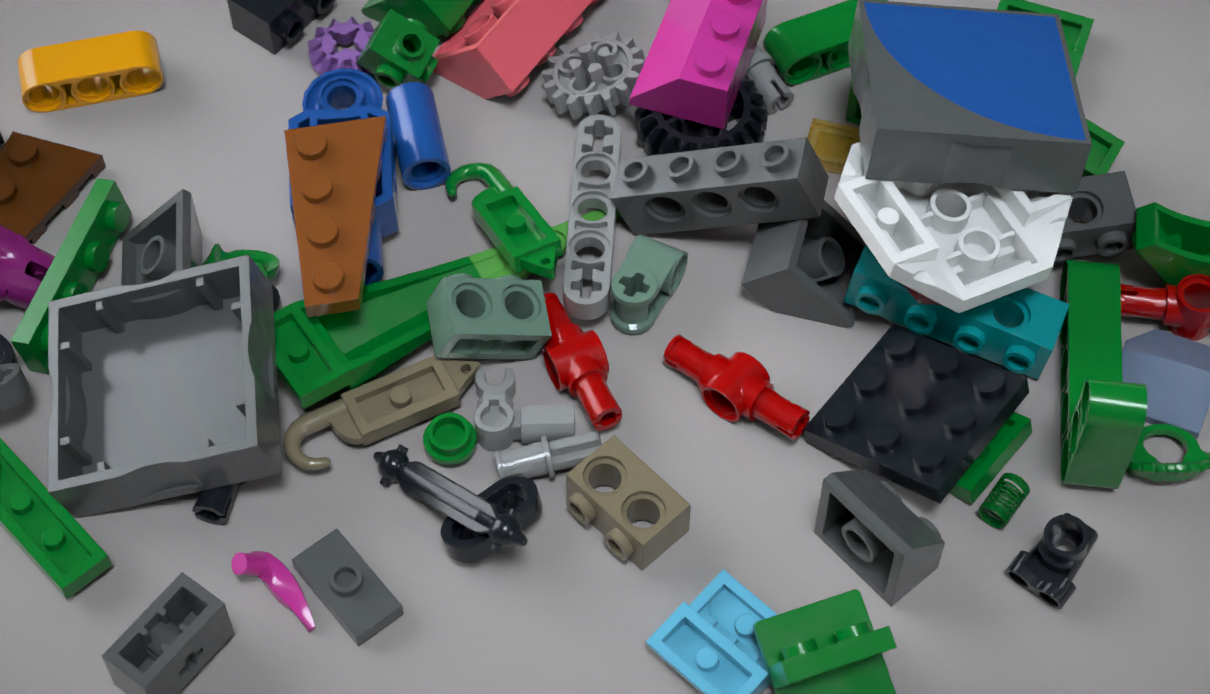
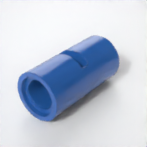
M409 82L401 84L388 93L386 106L390 114L402 181L406 186L413 189H431L443 184L451 174L434 93L428 85L423 83Z

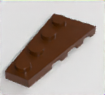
M12 131L0 152V225L23 235L29 240V243L35 244L47 231L45 224L61 207L67 210L79 197L78 189L89 177L95 179L106 168L103 156Z

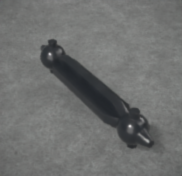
M401 444L398 445L397 449L374 453L373 458L377 462L379 473L382 476L379 483L389 487L391 482L399 481L404 491L473 532L489 534L493 542L490 547L491 550L500 553L503 548L514 545L525 546L528 543V539L523 534L521 523L518 520L520 512L511 508L508 514L500 515L497 507L489 501L421 462H410L406 455L408 448Z

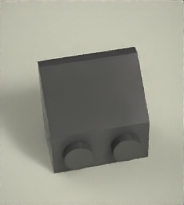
M824 200L819 218L758 224L741 284L775 313L848 328L854 325L858 307L843 301L866 243L854 226Z
M866 468L833 472L823 479L814 533L890 607L938 568L945 545L938 529L928 519L915 515L902 502L899 493L890 483L884 480L879 481Z

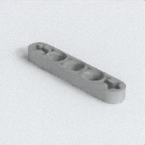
M602 114L584 118L579 123L576 132L563 278V302L568 314L580 320H594L602 316L608 310L610 304L616 207L610 200V196L620 164L621 129L615 119ZM596 136L604 137L603 152L593 151V142ZM591 170H601L607 173L609 177L602 182H590L584 179L583 175ZM587 208H598L604 211L606 216L598 221H589L582 218L579 214ZM584 247H595L601 250L603 255L596 260L587 261L579 258L576 253ZM583 279H592L591 298L580 297Z

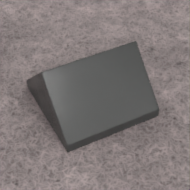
M184 189L122 237L121 285L149 283L167 277L177 271L202 266V232L192 194Z

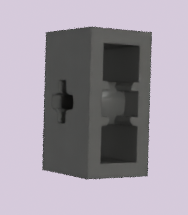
M181 572L107 649L102 658L114 685L126 694H178L234 634V630L225 603Z

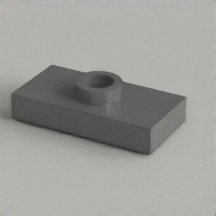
M337 528L292 558L294 569L357 646H360L404 614L400 602Z

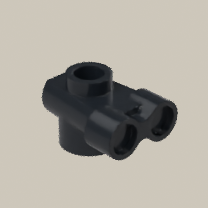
M1069 513L1058 515L1046 524L1043 537L1029 552L1021 550L1005 572L1016 584L1033 591L1048 605L1056 609H1062L1076 590V586L1072 581L1098 539V534L1076 516ZM1060 545H1068L1072 547L1074 550L1062 551L1057 549V547Z

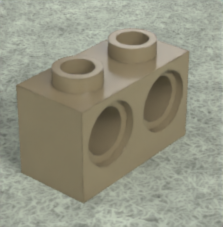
M615 435L566 474V504L573 516L584 525L591 523L604 535L605 543L614 555L623 561L631 560L641 571L689 531L691 504ZM601 485H610L616 489L611 492H599L594 488ZM637 520H648L654 523V525L648 528H639L632 523Z

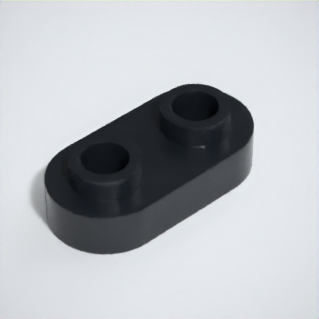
M523 476L505 477L478 494V496L494 504L500 515L508 514L511 508L520 512L518 520L521 523L522 531L539 518L543 508L536 484L531 479ZM450 517L444 520L441 526V537L446 551L452 559L458 562L472 563L480 561L494 552L490 549L493 542L489 534H477Z

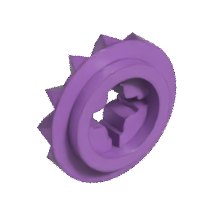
M352 16L347 23H339L333 18L329 27H317L315 38L308 41L309 60L312 67L320 75L340 68L356 69L370 75L372 72L356 62L374 32L371 22L359 24ZM354 42V50L344 48L338 51L337 44L340 43L347 46Z

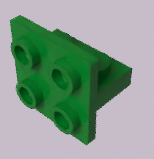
M857 589L757 621L753 624V630L775 694H896L882 654L897 648L890 626L888 625L876 630L873 629L861 592Z

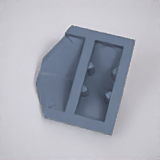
M1154 329L1126 340L1122 351L1123 382L1146 385L1147 412L1145 422L1177 426L1189 432L1197 439L1210 405V346L1159 329Z

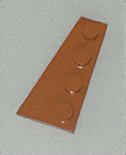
M386 116L284 130L307 317L361 309L369 256V237L376 210L375 197L382 170L383 144L386 142L388 130Z

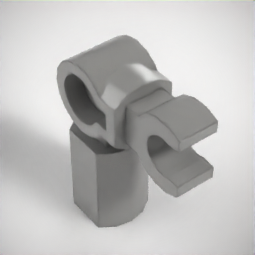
M479 369L476 372L475 383L479 399L474 413V424L477 442L482 448L488 451H502L510 447L514 440H521L522 444L541 442V436H546L547 442L575 436L574 405L521 406V410H513L512 399L516 393L513 369H505V380L498 385H491L486 382L485 369Z

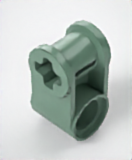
M641 234L634 239L625 260L611 281V292L615 300L610 309V319L616 329L622 333L634 335L644 333L654 325L670 295L677 290L682 281L688 263L687 252Z

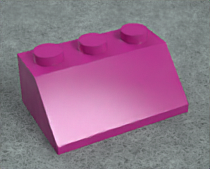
M670 0L629 98V105L724 129L764 27L768 0Z

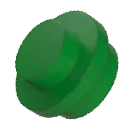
M443 413L436 416L426 427L423 434V445L426 454L433 461L443 465H456L466 461L474 453L477 445V435L473 425L463 416L456 413Z

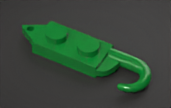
M482 162L470 163L452 171L445 184V189L451 197L457 195V185L465 180L479 179L484 181L489 187L476 195L471 202L474 219L516 273L526 270L551 280L555 279L557 257L563 255L561 239L518 186L514 187L501 170L492 164Z

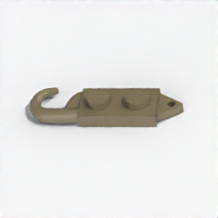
M433 355L341 394V399L303 414L290 424L285 432L283 441L286 457L295 466L304 470L326 468L331 463L328 457L312 458L302 452L301 442L306 436L331 426L336 435L345 442L366 446L461 405L460 396L475 379V374L480 369V363L476 361L441 360Z

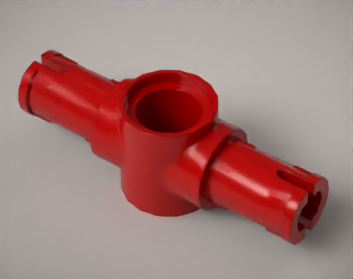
M1191 274L1184 277L1178 285L1165 284L1163 288L1136 287L1120 284L1121 317L1159 320L1160 325H1167L1174 335L1192 341L1205 338L1210 333V276Z
M555 293L544 294L552 337L544 345L545 348L542 349V354L553 385L559 392L568 389L571 396L579 398L597 431L614 427L621 421L623 415L622 409L606 383L607 373H609V362L600 338L594 330L583 332L579 325L573 324Z
M680 334L676 335L667 345L663 358H665L664 363L695 380L698 383L699 390H701L703 401L720 418L729 422L738 421L742 415L752 421L759 419L793 441L801 436L803 428L809 423L810 416L808 415L810 411L774 391V386L770 383L769 373L753 356L744 352H736L730 358L720 353L713 355Z

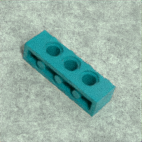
M865 245L856 265L843 301L858 307L865 313L878 315L903 325L915 333L925 334L955 346L962 352L975 354L1002 365L1014 373L1024 374L1037 380L1054 349L1070 305L1027 287L961 313H957L943 305L918 304L903 284L891 279L867 245Z

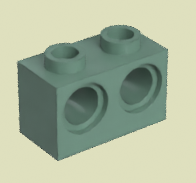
M464 273L443 277L426 301L435 358L532 360L552 337L541 280H521L520 277L515 275H506L493 279L473 278L471 275Z

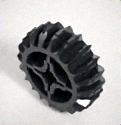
M742 81L724 129L678 117L665 120L664 118L667 114L640 107L635 110L637 139L639 140V145L645 146L644 151L647 156L764 142V131L767 129L765 102L763 95L757 93L754 81ZM736 120L737 124L727 131L728 123Z

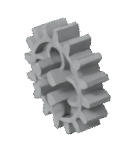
M600 30L594 31L592 39L585 40L581 35L575 36L576 45L570 47L561 44L559 46L561 56L548 57L547 62L550 69L542 71L545 82L543 86L550 104H555L559 114L569 110L573 120L580 118L583 113H589V116L597 115L600 111L604 110L610 116L616 115L615 106L618 104L630 107L629 98L645 62L641 46H635L633 37L629 36L621 40L619 32L613 31L607 38H602Z

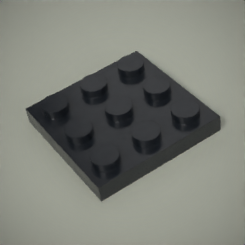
M893 324L803 428L806 443L860 468H866L871 473L940 504L1028 395V380L1023 376Z

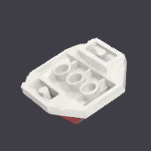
M858 142L851 146L834 199L891 279L903 284L918 304L943 305L957 313H961L1048 279L1055 262L1073 197L1069 193L1001 189L976 183L932 184L865 179L861 143Z

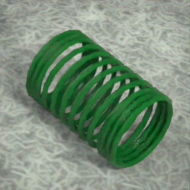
M1014 473L1002 474L997 484L978 509L980 517L992 527L1005 528L1030 493L1029 485L1022 477ZM1004 479H1008L1016 483L1022 489L1023 493H1021V491L1014 484L1008 481H1004ZM1007 484H1009V485H1011L1012 487H1014L1018 492H1016L1015 490H1013L1012 488H1010ZM984 508H986L992 515L1001 518L1004 521H1000L993 518L984 510Z

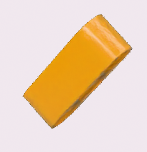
M141 30L37 47L25 51L18 59L22 103L29 110L39 113L146 95L159 89L163 83L157 40L149 32Z

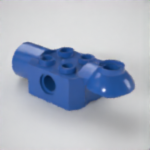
M340 68L325 72L311 82L304 92L303 112L288 120V129L386 116L388 130L386 142L383 144L380 182L377 184L376 210L368 244L369 256L364 285L379 282L384 274L382 239L399 230L395 144L390 114L382 110L383 95L380 86L368 74L356 69ZM289 177L290 209H291V213H292V217H293V221H294V225H295L293 202H292V194H291V185H290V177Z

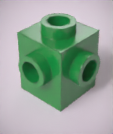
M390 9L375 28L356 63L372 72L375 79L389 89L409 82L419 81L425 84L439 61L432 55L440 39L430 34V30L420 21L412 18L406 19Z

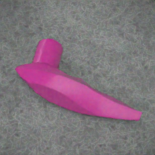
M264 551L239 552L233 556L231 567L235 574L257 576L263 581L274 598L297 616L309 633L315 629L314 620L303 591L294 575L283 562L271 553Z

